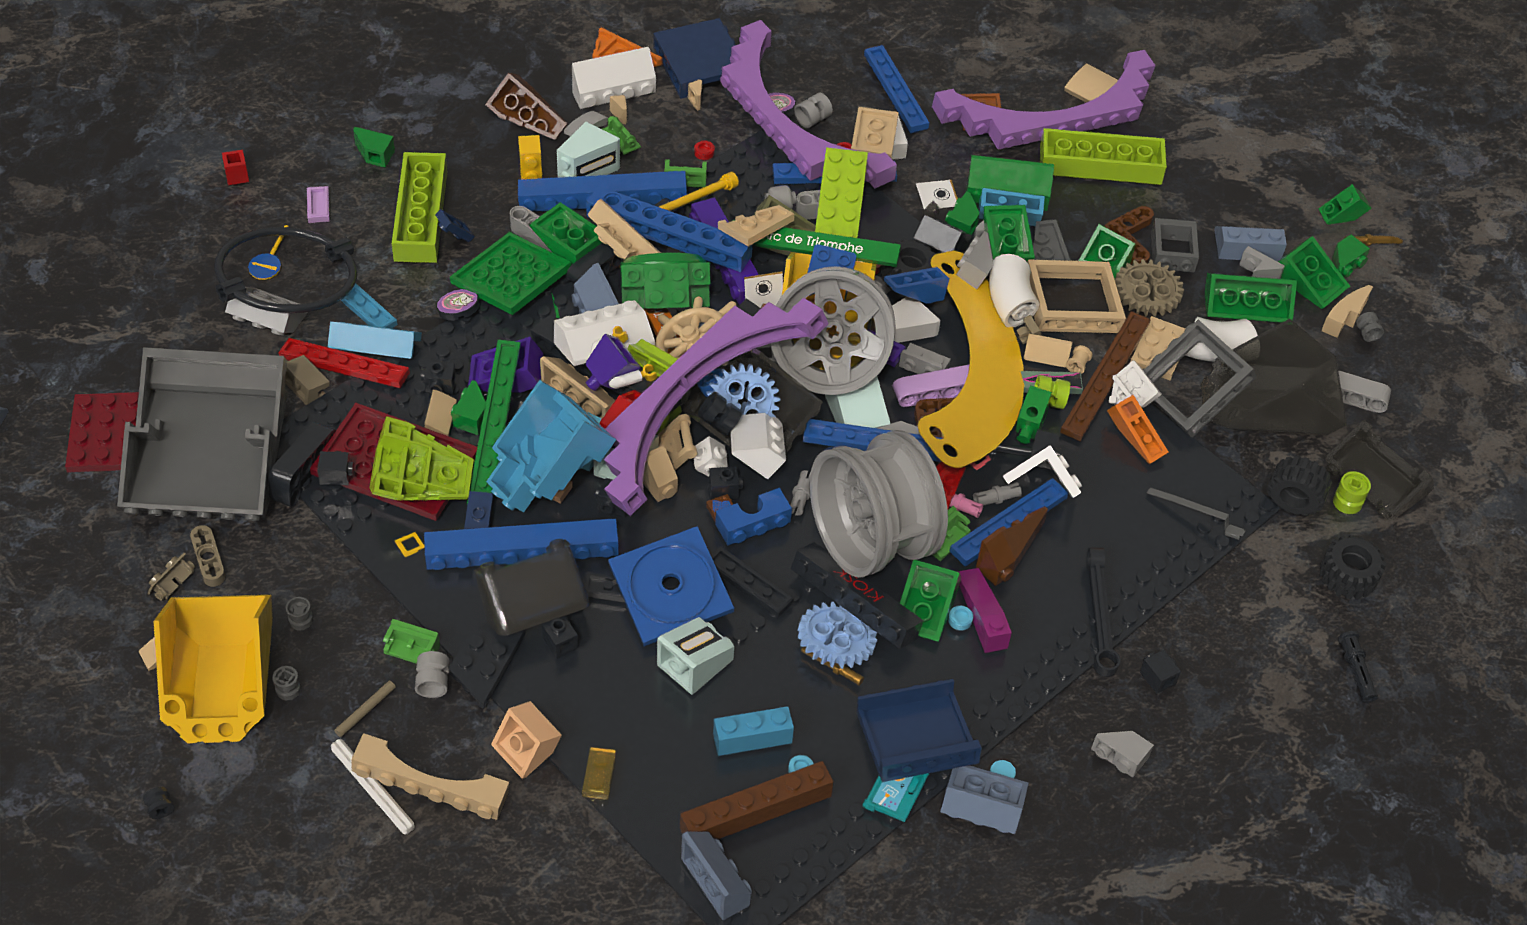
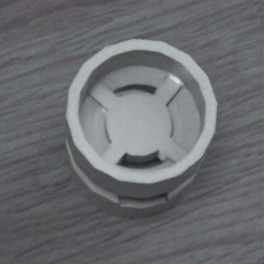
M820 92L811 96L808 100L797 104L794 110L798 122L805 128H810L819 121L831 116L833 111L830 100Z
M423 652L417 658L416 670L418 673L415 678V691L417 694L427 698L441 697L446 694L448 688L449 658L441 652Z

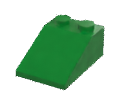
M561 202L530 223V228L551 252L570 261L571 265L602 243L594 232L597 226Z
M984 206V231L989 236L993 260L1002 254L1017 255L1026 262L1034 260L1035 256L1026 206Z
M1313 236L1297 245L1277 261L1285 266L1281 278L1297 280L1296 291L1320 309L1326 307L1350 287Z
M913 560L900 604L924 620L918 635L919 637L939 642L962 577L959 572Z

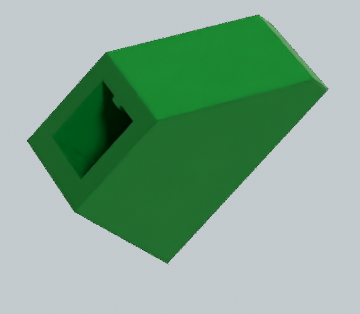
M354 127L355 145L365 162L386 167L395 152L393 136Z
M1352 184L1321 206L1319 211L1325 222L1331 225L1355 221L1372 208L1364 194Z
M966 191L962 198L959 197L953 211L949 210L945 222L973 235L978 226L980 213L970 192Z
M1350 234L1337 243L1332 256V262L1343 277H1349L1356 268H1361L1366 264L1370 248Z
M474 380L471 381L468 388L465 387L463 389L458 404L453 405L451 417L453 418V427L479 435L486 401L477 382Z

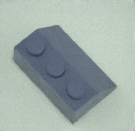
M1215 226L1214 228L1219 259L1241 260L1244 250L1249 246L1278 261L1283 257L1287 245L1283 229Z
M599 263L594 264L574 284L572 301L575 307H579V314L619 304Z
M970 765L953 768L941 813H945L953 818L972 821L976 825L989 826L1003 833L1015 834L1023 809L1028 782Z
M709 832L683 833L681 859L721 919L725 920L750 906L751 887L746 880H741L737 874L738 870L735 863L731 859L728 860L726 858L720 841L718 839L714 840Z

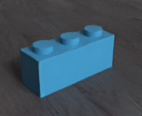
M983 188L978 206L979 218L984 219V206L1025 205L1028 223L1031 226H1035L1036 221H1041L1045 196Z
M789 707L715 718L713 736L718 756L791 744L794 727Z

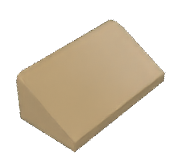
M1029 334L1024 359L1065 368L1069 359L1072 342Z
M433 390L425 420V428L449 436L453 420L451 409L457 403V399L438 390Z

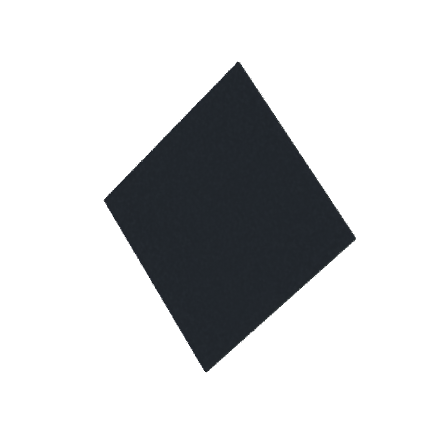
M762 129L707 162L706 186L720 181L724 174L734 172L739 180L736 188L718 190L681 207L684 208L683 216L689 218L691 204L715 197L727 220L731 222L735 220L736 216H753L757 207L765 200V193H768L770 187L789 186L791 192L795 191L797 201V195L801 192L821 190V183L774 184L773 164L794 162L789 160L786 153L779 149L776 142ZM864 182L858 238L887 243L902 242V240L907 239L908 241L916 240L919 243L920 241L915 239L914 236L921 222L881 190L874 188L869 182ZM686 186L687 194H690L704 187ZM793 204L792 210L795 211V212H796V204ZM807 219L808 221L816 225L817 219ZM655 241L651 242L661 253H685ZM752 246V257L750 260L758 274L782 271L784 282L788 255ZM931 247V252L937 254L938 249ZM706 260V262L710 263V307L707 308L719 311L730 301L735 302L736 307H738L737 300L731 296L730 287L723 282L721 271L716 269L713 262ZM960 260L955 261L956 266ZM946 263L941 264L945 272L954 274V269ZM617 267L605 277L618 303L622 304L620 267ZM881 271L878 272V273L876 274V276L881 277V276H882ZM567 273L513 315L482 299L479 300L480 307L470 317L464 318V316H461L456 321L446 320L421 335V341H414L413 357L411 359L387 356L381 360L409 367L410 374L401 388L352 377L284 418L276 462L311 423L317 422L337 430L355 403L425 428V420L432 396L431 392L425 391V383H421L422 369H426L427 360L455 362L456 380L453 394L446 395L457 399L456 404H458L463 389L465 387L468 388L472 355L496 348L498 340L518 341L527 337L532 338L530 330L547 316L558 320L566 316L579 314V307H575L572 301L575 283L567 279ZM892 290L886 294L891 305L907 297ZM946 290L944 300L933 303L921 302L941 320L938 335L899 342V344L904 345L907 349L909 344L912 343L950 358V365L947 369L969 365L970 347L967 332L960 312L948 290ZM554 304L558 307L560 318H556ZM693 307L668 308L673 317ZM872 317L868 322V329L870 330L872 324ZM650 324L654 340L656 341L657 336L655 335V332ZM1025 324L1013 327L1019 344L1024 371L1070 372L1067 367L1025 360L1024 354L1027 343L1022 344L1017 330L1025 326ZM1040 331L1042 336L1070 341L1060 332ZM1073 342L1071 346L1069 359L1072 358L1073 350L1075 347H1077V345H1075ZM543 352V356L552 357L547 353ZM1093 358L1087 361L1086 369L1081 374L1082 392L1099 366V363ZM900 360L895 367L885 364L877 377L890 424L903 421L916 426L914 416L915 405L909 407L900 406L892 385L899 378L917 375V373L900 367ZM778 363L776 369H762L761 375L765 372L769 374L767 380L773 379L775 381L771 388L777 387L779 389L777 393L773 394L780 398V401L774 402L779 407V410H772V413L783 425L786 461L769 479L732 454L731 432L722 434L714 428L713 422L707 423L698 416V411L707 397L701 392L697 383L691 389L688 401L680 405L682 410L680 415L687 414L690 417L691 424L689 427L694 446L709 436L725 445L728 467L737 466L738 475H742L743 489H739V498L731 499L733 505L738 503L741 510L748 514L759 512L757 509L759 495L777 488L781 489L788 503L791 504L793 499L792 492L798 484L800 473L807 470V479L816 457L826 448L834 447L803 442L806 419L835 423L836 421L825 394L815 393L799 386L783 372ZM746 381V382H745V385H744V394H745L746 388H747V386H748V384H749V381ZM738 382L731 383L736 391L739 390L740 384ZM602 385L599 387L604 389L614 400L618 398V393ZM1113 387L1081 441L1060 433L1061 427L1081 394H1069L1067 404L1063 410L1051 407L1049 404L1048 414L1041 430L1059 435L1057 447L1061 448L1059 456L1062 455L1068 463L1069 467L1066 470L1069 475L1075 474L1082 487L1079 488L1081 493L1074 498L1068 493L1067 499L1047 511L1045 523L1014 570L1013 576L1008 581H1002L995 586L984 576L1001 606L1012 632L1008 649L985 653L973 621L968 629L956 630L951 627L947 619L939 642L918 636L915 641L901 649L877 633L875 637L877 642L873 654L869 655L868 661L863 660L861 665L854 662L853 668H850L847 663L845 664V667L864 677L862 684L859 686L845 676L835 674L833 669L821 664L816 659L813 660L812 657L801 651L802 648L807 646H800L802 639H798V627L802 615L806 614L807 609L812 610L814 605L821 608L823 602L828 607L831 606V602H834L836 607L840 606L791 570L798 549L816 542L827 550L815 522L811 498L806 500L802 515H795L797 507L795 508L794 513L791 514V522L787 525L776 527L762 535H755L740 543H733L727 546L706 507V501L711 500L708 483L709 477L695 469L694 458L687 459L675 470L678 477V490L672 497L658 502L643 484V493L647 500L631 516L626 513L622 517L612 513L608 514L598 509V500L595 499L597 487L599 485L602 486L605 479L594 475V466L590 472L583 468L576 471L570 480L572 481V489L561 504L544 496L541 499L535 496L523 512L517 508L514 510L507 508L502 504L503 499L493 495L489 528L616 519L618 535L617 556L698 526L710 555L719 546L723 547L794 598L793 603L777 617L721 577L734 606V612L711 620L709 623L714 626L721 636L731 640L734 645V658L691 695L657 665V642L646 646L643 645L625 602L582 596L586 573L592 572L614 576L608 559L616 556L427 570L425 548L418 550V552L408 557H404L395 540L416 532L425 546L424 532L463 530L468 499L449 500L437 521L341 485L320 484L319 477L311 475V472L301 481V495H299L300 499L424 629L439 634L440 646L453 660L470 630L525 628V636L490 698L505 714L511 707L530 701L562 735L554 752L548 759L706 925L783 924L904 823L877 810L874 812L870 811L862 805L870 794L879 773L857 715V700L859 696L954 679V695L973 741L978 740L981 745L980 759H982L1094 666V661L1099 651L1091 577L1086 563L1089 547L1104 548L1105 551L1104 574L1112 646L1114 649L1276 515L1280 509L1269 497L1197 440L1190 437L1151 404L1142 409L1169 453L1148 464L1118 430L1107 412L1108 409L1116 405L1109 403ZM753 388L751 391V396H759L762 392V388ZM533 389L524 392H512L506 427ZM481 391L486 401L488 392ZM1023 393L1022 406H1023V403H1024V400H1025V398H1026L1027 393ZM743 396V399H738L741 409L742 403L748 401L745 396ZM750 409L747 411L746 415L756 414L757 411L755 409ZM452 420L449 437L478 447L480 433L476 435L453 427ZM1016 421L1009 435L1001 443L1031 447L1032 452L1035 439L1031 438L1028 444L1019 442L1017 440ZM680 429V430H679V434H680L681 444H682V448H684L683 438H682L681 429ZM943 445L946 454L951 457H957V451L954 447ZM996 451L995 455H992V459L978 470L970 464L965 466L966 470L955 494H964L965 498L974 501V493L990 490L993 486L1002 487L1018 482L1019 486L1017 487H1021L1022 494L1020 497L1003 500L1001 504L992 503L984 505L978 518L959 511L970 520V523L966 526L972 532L1052 478L1064 489L1065 487L1052 467L1048 469L1037 466L1007 484L1003 476L1030 459V456ZM983 457L982 459L976 461L975 463H976V464H979L980 462H982V461L985 460L986 458ZM940 460V462H939V461H933V462H934L935 466H937V465H938L939 463H941L942 461ZM1150 488L1229 514V525L1245 530V533L1239 537V540L1226 536L1225 520L1148 494L1147 492ZM414 536L401 542L407 551L420 546ZM896 552L894 558L884 569L864 576V578L900 603L913 560L904 558ZM951 552L942 561L933 555L917 560L959 572L975 569L978 558L967 566H964ZM667 577L662 583L679 585L680 581L675 577ZM488 581H537L536 607H487ZM960 585L952 608L955 606L967 607ZM563 613L578 635V648L556 659L542 638L541 624L548 618L556 617ZM789 707L794 727L791 744L718 756L713 736L715 718ZM795 756H807L814 764L823 761L833 780L831 797L718 839L724 849V855L728 860L731 859L735 863L738 870L737 874L741 880L748 882L752 890L750 906L722 920L681 859L682 832L680 830V813L788 774L789 762ZM952 769L929 773L906 821L947 788Z

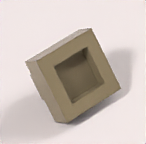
M1031 315L1023 318L1025 326L1017 330L1022 344L1027 343L1029 334L1042 336Z

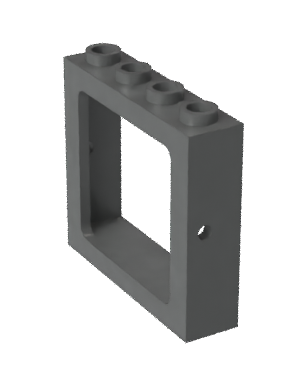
M1199 319L1195 323L1188 325L1179 338L1173 339L1164 352L1157 354L1153 358L1152 363L1145 369H1142L1153 384H1155L1197 343H1203L1236 373L1188 419L1162 394L1152 401L1190 437H1194L1257 378L1254 369Z

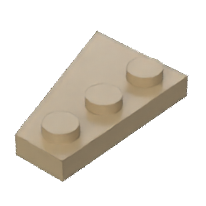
M777 205L756 211L755 215L750 217L736 216L735 221L728 223L726 220L718 221V229L749 246L793 222L794 213Z

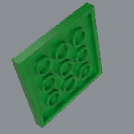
M509 232L449 278L451 284L460 289L476 293L480 299L513 315L566 274L571 266V262Z

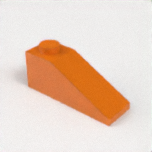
M1134 395L1107 410L1118 430L1148 464L1169 453Z

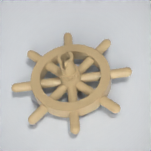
M696 297L693 308L682 311L671 319L664 314H660L658 321L663 326L656 337L654 346L668 353V348L676 347L670 355L679 359L731 308L736 306V303L730 301L721 310L716 311L712 308L702 307L703 299ZM701 322H705V323L699 328V324H700ZM729 361L725 362V363L722 364V365H723V366L728 365Z

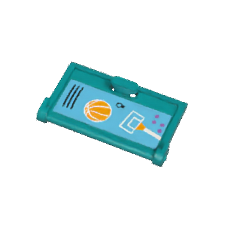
M929 773L882 782L880 776H878L870 794L862 805L870 811L874 812L877 810L905 822Z

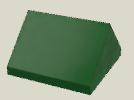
M1098 224L1079 261L1109 262L1115 280L1117 272H1120V268H1125L1126 263L1131 264L1136 243Z

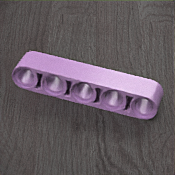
M969 365L897 379L892 387L899 405L909 407L916 405L918 401L923 399L956 398L965 384Z

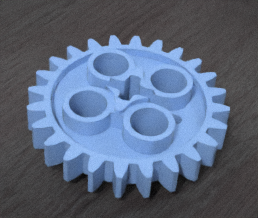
M740 363L739 369L736 370L733 365H730L731 372L728 373L725 369H722L724 376L715 375L718 382L709 383L713 391H706L708 396L713 392H718L726 398L727 404L732 403L739 409H741V404L738 402V399H743V396H745L748 401L742 403V415H746L750 409H755L757 411L756 414L766 413L770 417H776L772 410H779V407L774 402L780 401V398L773 394L777 393L779 389L777 387L771 388L775 381L773 379L767 380L769 377L767 372L761 375L762 369L760 367L753 371L752 364H749L747 369H745L744 365ZM746 381H749V384H748V386H747V388H746V391H745V394H744V385H745V382H746ZM733 382L740 384L739 390L736 392L729 391V386ZM761 387L762 392L759 396H751L753 388Z
M823 602L821 608L814 605L812 610L807 609L806 614L802 615L798 627V639H802L800 646H807L805 653L813 652V660L821 658V664L828 661L832 668L835 663H838L840 668L843 669L846 663L850 668H853L854 662L861 665L863 660L868 661L869 655L873 654L877 642L875 638L876 631L842 606L836 607L834 602H831L830 607Z

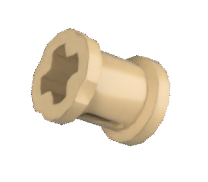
M1082 345L1075 347L1072 358L1068 359L1066 363L1067 369L1070 372L1084 373L1087 361H1090L1093 356L1089 348Z

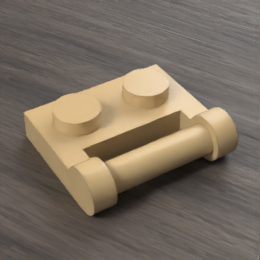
M687 414L679 415L658 434L659 447L662 445L665 447L674 470L680 467L687 459L697 456V449L693 445L689 427L691 420ZM680 429H681V434H682V438H683L684 448H682V444H681V439H680V434H679V430H680Z

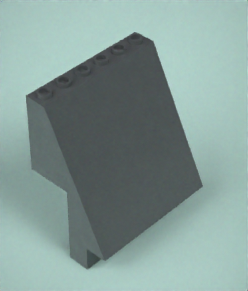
M143 347L136 426L131 422H125L117 507L124 510L125 514L138 515L139 511H149L148 515L163 516V512H172V516L187 517V513L197 514V518L211 519V515H221V519L235 520L236 516H243L247 521H259L260 517L266 518L270 499L268 478L270 470L277 459L288 391L285 388L286 358L277 355Z

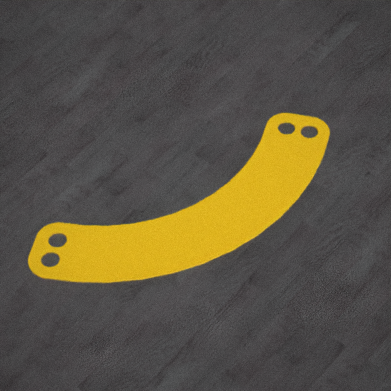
M949 251L934 255L931 258L932 268L938 267L950 278L947 290L960 312L968 336L970 347L969 371L965 384L958 396L941 410L922 417L918 422V430L928 446L943 463L954 468H961L985 457L995 450L1009 435L1017 421L1022 406L1024 382L1021 371L1024 370L1013 327H1006L999 317L990 294L989 282L985 278L978 289H975L958 277L956 274L959 268L956 266L955 261L961 260L964 254L958 251ZM946 263L954 269V274L945 272L941 264ZM937 427L942 431L944 438H935L930 433L929 428ZM948 444L954 447L957 451V457H951L946 454L943 445Z

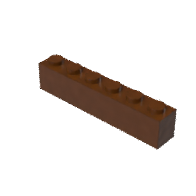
M821 761L680 813V830L682 834L685 832H709L714 840L720 839L831 797L833 780L824 762Z

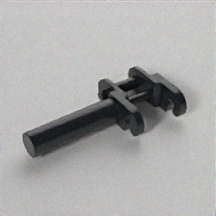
M1000 443L995 450L987 455H990V459H992V455H995L997 451L1030 456L1031 447Z

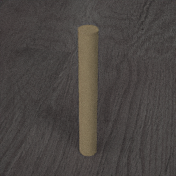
M388 681L342 722L334 730L335 733L342 737L396 688L394 683Z

